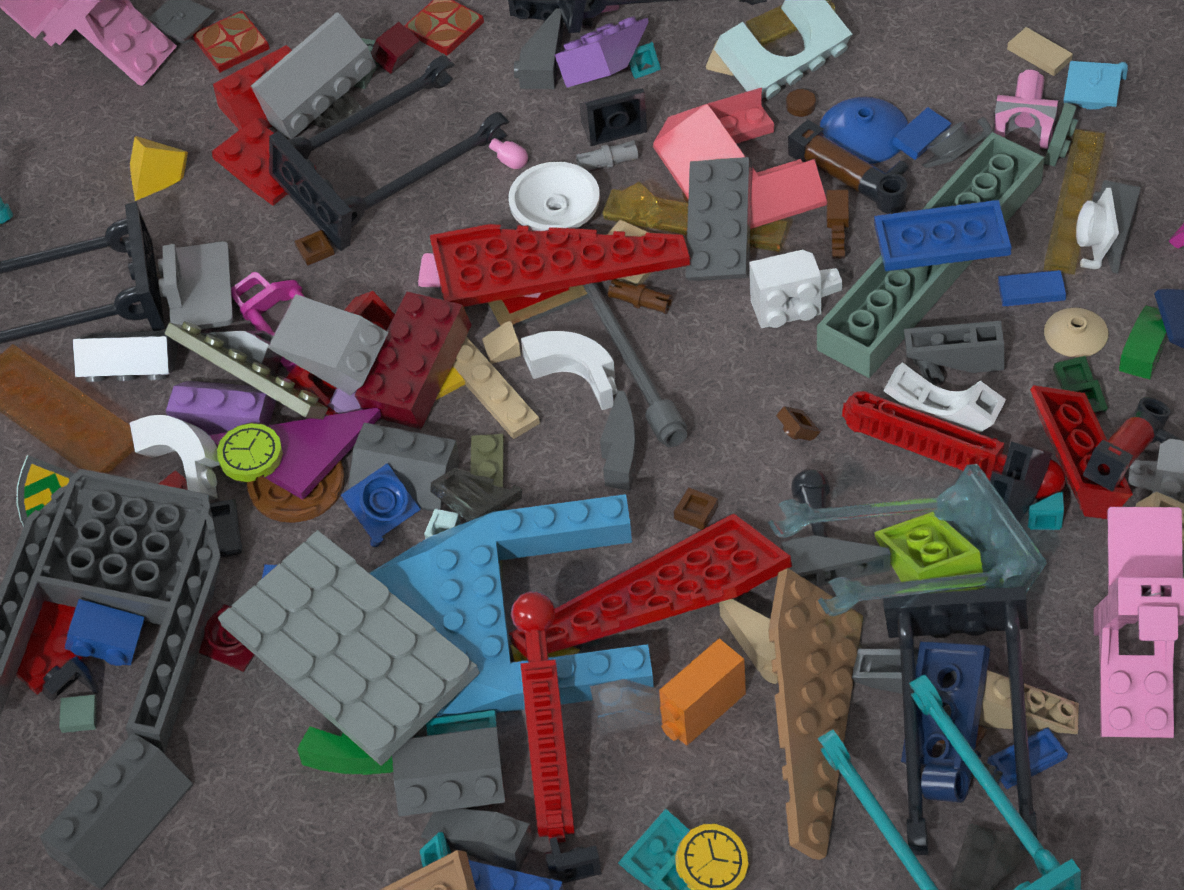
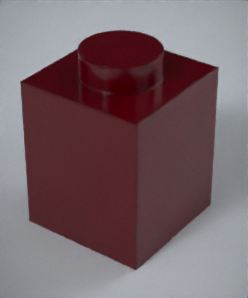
M398 21L376 39L371 55L378 64L391 74L413 56L420 40L411 30Z

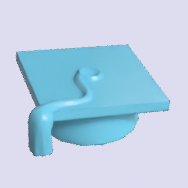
M1070 61L1064 103L1077 104L1086 109H1101L1106 106L1116 107L1120 81L1127 78V63L1110 64Z

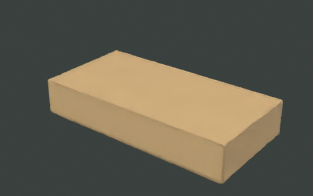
M1027 27L1010 40L1007 47L1009 51L1053 76L1072 61L1073 53Z

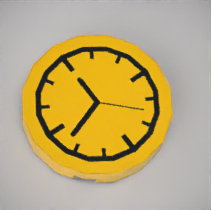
M702 824L690 830L679 843L675 855L676 870L680 878H683L684 882L688 884L687 887L690 890H734L745 878L748 868L747 850L741 839L729 828L718 824Z

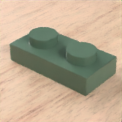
M1068 103L1064 104L1045 156L1044 164L1055 166L1058 157L1065 158L1071 142L1065 139L1066 135L1072 137L1078 122L1077 119L1073 118L1077 106Z

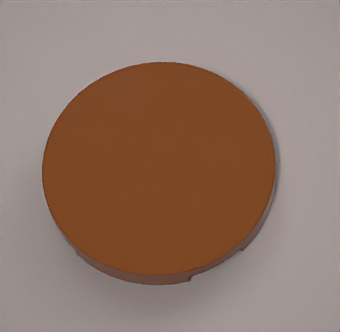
M340 460L303 500L262 476L256 477V481L247 482V488L253 505L266 517L287 523L303 522L320 516L336 503L344 488L345 475Z

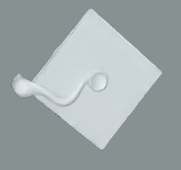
M1111 188L1105 189L1097 203L1087 201L1080 210L1076 226L1077 243L1083 247L1092 246L1094 260L1083 258L1080 261L1081 267L1099 269L1102 266L1103 257L1119 234Z

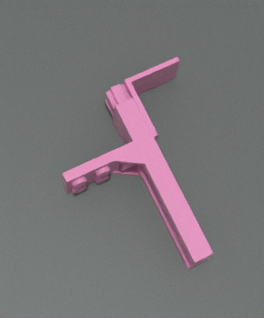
M0 0V8L34 38L43 32L46 35L43 40L51 47L55 42L61 45L76 29L141 86L146 83L177 47L137 11L130 0Z

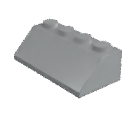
M337 12L253 83L251 87L270 125L288 138L293 139L374 69L376 64L368 46L342 15Z

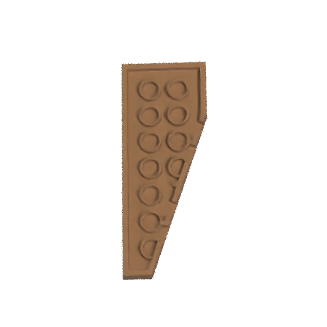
M787 568L778 573L768 632L769 642L775 644L776 658L771 660L772 673L778 674L779 692L775 695L780 748L785 749L787 765L782 767L783 780L789 783L790 800L786 803L789 843L791 847L810 858L820 860L827 855L839 770L835 771L827 762L820 750L823 746L817 738L833 729L844 744L853 686L851 677L858 653L863 615Z

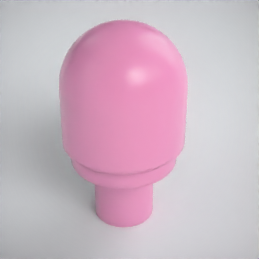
M496 138L491 141L489 148L497 153V158L506 166L512 169H520L527 164L528 154L523 147L513 141H505L503 143Z

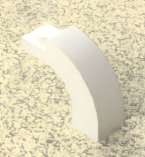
M567 331L541 332L521 338L523 357L533 379L556 372L578 374L589 382L602 410L613 406V395L617 394L614 382V361L609 353L596 341L581 334Z
M903 362L895 368L883 390L907 408L976 433L994 424L1006 401L1005 398L982 381L977 382L971 388L964 391H949L939 388L928 382Z
M152 415L130 422L135 453L154 458L177 451L183 461L188 490L208 494L209 501L218 498L216 492L217 478L212 470L213 467L220 465L217 456V446L206 432L190 423L165 415Z

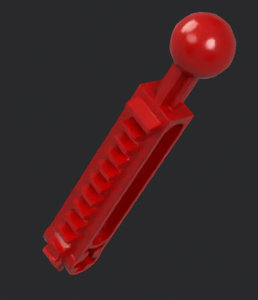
M865 391L855 392L852 396L848 397L846 403H843L842 417L846 420L848 427L855 432L866 434L976 475L977 479L984 478L990 481L992 471L1003 472L1007 455L1003 454L1005 443L998 441L997 438H989ZM1050 460L1044 479L1035 496L1036 499L1043 500L1055 493L1062 492L1066 482L1065 472L1055 461Z
M530 591L520 595L515 600L511 609V618L516 628L525 633L528 663H520L538 836L556 837L559 843L566 842L565 834H574L575 831L556 660H549L546 639V630L551 627L555 619V608L548 596L540 592Z

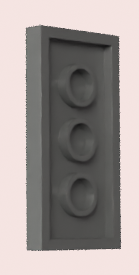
M749 157L690 161L687 250L690 256V265L686 266V279L688 281L749 278L752 160Z

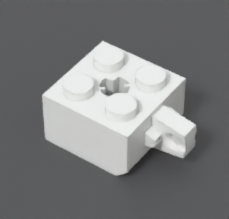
M805 250L749 262L751 303L761 328L769 326L777 328L786 322L799 319L807 321L816 315H821V298L842 290V279L837 268L819 270L813 253Z

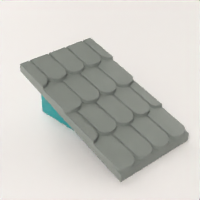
M317 530L306 539V542H303L289 554L281 564H278L265 575L256 586L254 585L232 604L231 608L223 612L218 619L227 631L382 766L480 672L477 665L464 652L438 633L434 626L389 592L384 584L358 565L354 558Z

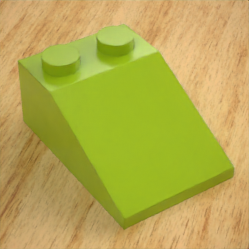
M935 511L874 532L880 547L889 548L891 553L890 564L908 594L966 591L985 587L980 551Z

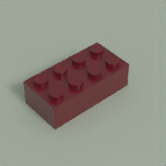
M406 292L387 330L389 333L363 385L355 393V397L363 410L378 408L381 413L380 419L422 429L472 326L462 304Z

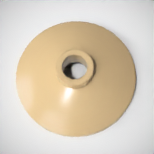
M1067 308L1054 313L1047 320L1044 336L1049 346L1062 355L1075 358L1087 357L1099 352L1105 346L1108 340V328L1104 320L1090 310Z

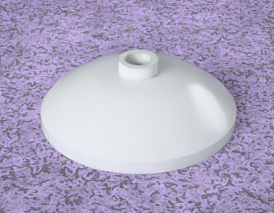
M547 162L533 166L516 178L509 191V206L512 215L521 225L529 226V229L533 231L549 230V227L576 229L585 224L594 215L600 201L599 187L595 178L584 168L567 162Z

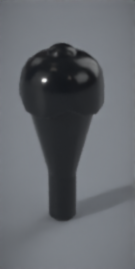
M805 469L793 478L791 485L793 498L798 499L811 524L813 535L827 537L825 510L826 496L830 493L829 482L821 471Z

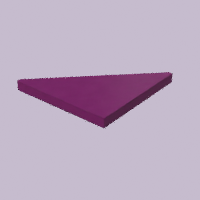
M378 408L324 416L323 420L311 418L268 425L267 427L273 429L280 438L283 456L280 465L272 474L265 478L303 500L355 445L363 424H375L381 417L380 410ZM226 433L209 435L217 448L220 440Z

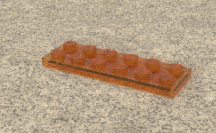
M14 344L0 354V412L76 467L108 474L135 450L129 424Z

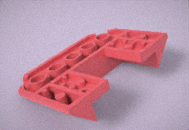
M762 87L714 101L667 118L653 142V148L687 198H689L690 161L745 157L737 143L774 132V122L761 106ZM799 159L757 173L752 167L750 229L827 205V199L815 159L802 162Z

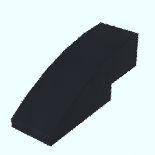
M1011 441L1003 472L997 473L992 471L974 536L997 545H1001L1006 540L1034 500L1053 453Z

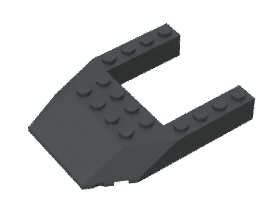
M80 469L69 479L66 486L59 488L51 495L52 500L40 511L35 510L27 518L0 587V716L43 602L47 601L76 607L78 599L140 615L145 617V622L161 625L126 725L128 737L135 733L165 753L205 636V627L209 618L221 562L208 494Z

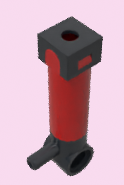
M1154 398L1140 399L1135 412L1108 441L1102 440L1095 447L1082 476L1113 492L1121 483L1126 470L1150 443L1157 441L1163 443L1168 439L1184 441L1163 429L1171 413L1169 407Z

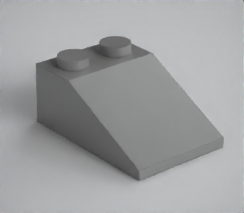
M296 294L268 348L348 395H352L363 385L389 332L362 316Z

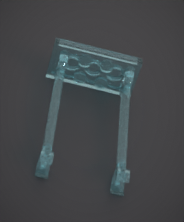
M978 464L967 465L956 484L947 488L938 497L813 509L810 504H800L799 501L790 499L778 504L787 519L779 522H774L773 520L768 522L776 536L785 538L798 533L804 526L810 523L933 511L935 517L941 521H946L980 551L982 573L863 586L859 581L851 582L847 577L833 579L829 581V584L837 596L828 600L823 598L818 600L825 613L829 616L840 615L848 611L859 601L985 586V589L1025 587L1027 594L1047 564L1045 558Z

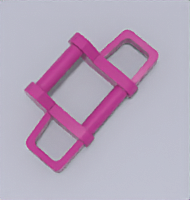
M258 272L251 273L231 288L232 297L240 307V313L244 319L250 320L257 331H265L274 336L275 332H273L261 314L280 300L287 301L293 299L296 294L305 297L302 293V287L296 280L270 284ZM260 284L264 287L262 291L247 302L243 303L240 299V296L254 285ZM282 356L280 362L288 372H291L296 364Z

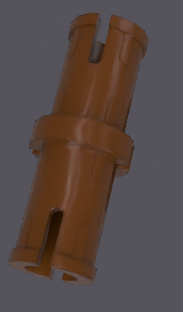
M613 279L611 284L614 286L610 285L608 289L609 298L631 303L634 305V308L638 309L642 306L667 314L669 311L667 306L671 307L673 302L672 295L650 290L644 284L636 286Z

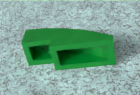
M1145 305L1138 316L1121 354L1120 372L1151 379L1168 339L1158 308Z
M309 726L297 748L302 765L318 770L361 775L393 772L392 756L381 766L344 733L340 737Z

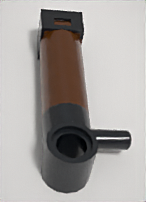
M808 119L788 136L789 156L796 160L801 159L802 162L815 159L818 168L876 202L877 208L881 212L894 214L901 212L906 207L907 182L902 176L908 170V165L905 161H899L887 173H884L824 137V129Z

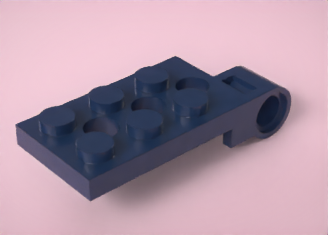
M920 641L915 671L916 679L925 675L931 681L942 700V707L947 705L951 707V720L975 752L990 649L985 645ZM955 671L957 674L955 684L949 688H944V676L948 672ZM917 706L921 766L925 767L921 778L922 794L927 800L962 803L968 795L972 772L930 714L928 716L925 715ZM905 739L901 762L906 764ZM944 740L946 744L945 752L940 757L934 758L932 755L934 744Z

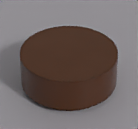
M797 89L790 92L786 98L787 111L797 117L810 115L816 108L815 95L806 89Z

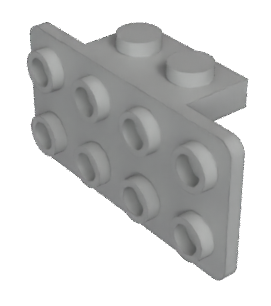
M221 241L176 248L175 244L162 246L163 258L158 259L160 276L164 278L158 281L161 297H167L170 323L182 325L186 321L197 325L201 329L218 328L232 324L233 308L228 243Z

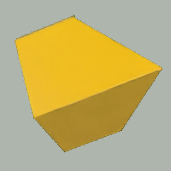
M138 136L134 137L130 172L135 201L181 181L184 177L188 152Z

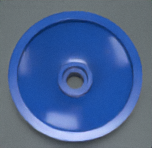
M855 97L837 103L825 113L820 122V127L824 129V137L869 164L886 161L899 153L901 150L894 146L892 141L894 136L908 125L906 117L896 106L873 97Z

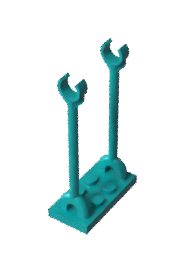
M922 675L910 682L909 685L915 691L911 696L919 709L928 716L930 714L1033 857L1042 877L1033 883L1026 881L1018 885L1014 890H1081V870L1073 859L1061 865L1055 856L1041 845L942 707V700L931 681L925 675ZM832 729L817 738L823 746L820 750L827 762L835 771H840L921 890H938L852 765L851 757L836 732Z

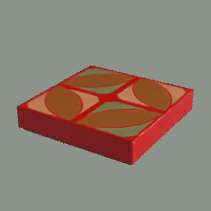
M432 0L404 26L411 30L421 42L448 56L484 23V18L482 15L453 0Z
M239 11L193 34L194 41L219 73L270 49L267 40L243 11Z

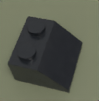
M643 88L579 103L581 123L590 146L647 132L645 92Z

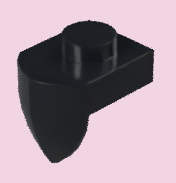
M78 656L70 659L62 668L56 665L43 678L45 683L43 684L42 693L51 701L58 697L76 679L95 694L99 690L92 672Z

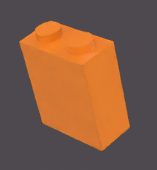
M719 638L659 690L661 727L671 740L676 741L679 739L686 746L689 745L746 694L744 658Z

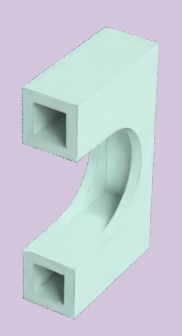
M826 0L784 1L781 9L799 30L804 40V51L797 55L783 57L770 53L762 47L743 22L720 35L714 50L747 92L762 87V98L765 97L769 100L779 93L780 87L788 83L790 86L795 84L803 77V72L808 69L814 72L826 62V58L831 55L836 58L847 50V43L852 33Z

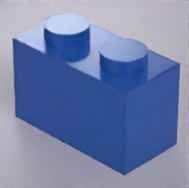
M78 599L68 630L65 649L81 657L92 656L103 659L114 666L131 665L145 617Z

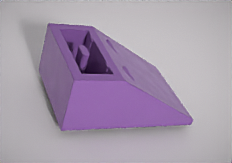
M635 16L619 21V24L616 25L609 23L598 27L597 31L580 36L581 40L576 39L564 44L565 50L555 54L566 87L610 76L626 68L649 22L648 18L636 21Z

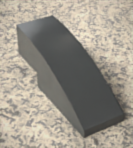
M618 390L600 439L602 458L607 459L603 468L605 486L630 491L635 475L637 457L635 429L626 394L624 391Z
M858 649L851 677L853 682L875 689L902 694L900 649ZM914 649L915 671L919 649ZM955 671L948 672L944 676V688H949L955 684L957 679Z

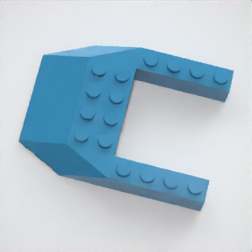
M624 494L491 512L430 536L370 572L373 577L388 588L389 592L434 626L438 633L464 652L478 667L480 673L445 705L436 716L447 717L495 710V713L525 709L520 663H528V660L511 663L499 560L632 543L627 497ZM648 644L549 658V660H556L561 704L654 692Z

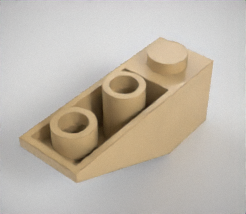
M987 670L979 724L991 728L1013 729L1008 677ZM1024 684L1027 730L1041 731L1048 727L1051 732L1078 734L1079 703Z

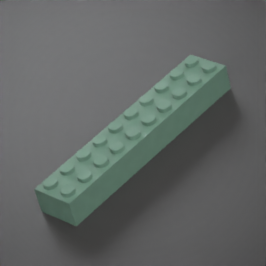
M992 132L922 210L999 200L1006 224L1042 183L1044 157ZM880 255L817 325V350L870 378L905 339L904 329L914 328L973 260L885 271L882 256Z

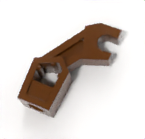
M827 190V228H831L832 259H844V228H849L848 190Z

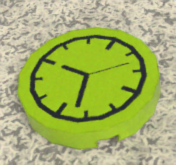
M254 423L240 425L228 431L220 440L217 448L218 462L223 472L236 481L244 482L256 481V477L264 475L265 478L272 474L280 465L283 456L281 441L275 431L265 425Z

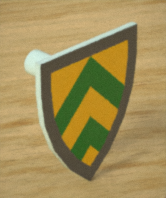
M27 455L17 484V508L23 527L27 518L35 510L40 511L52 500L51 495L59 488L66 486L74 473Z

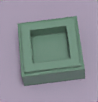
M95 695L61 698L59 728L62 733L96 729L97 699Z

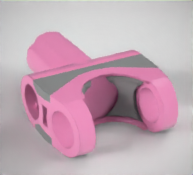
M1025 70L1019 74L1015 96H997L994 133L1005 138V135H1008L1011 131L1020 127H1027L1037 134L1040 139V148L1048 149L1055 130L1058 101L1042 99L1045 80L1044 76L1038 71Z

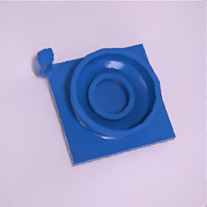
M388 463L340 495L370 536V545L372 547H378L383 541L382 536L421 510Z

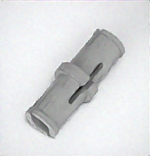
M634 140L610 147L603 145L601 149L576 155L577 165L587 171L607 167L608 169L612 168L614 164L638 159V151Z

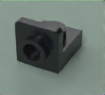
M549 838L551 851L545 852L548 870L550 874L556 872L558 881H561L562 884L602 874L596 845L576 847L569 852L561 854L557 838Z

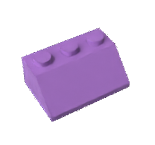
M185 381L173 386L166 413L167 416L177 418L202 429L208 435L226 433L237 426L250 423L268 426L276 400L253 386Z

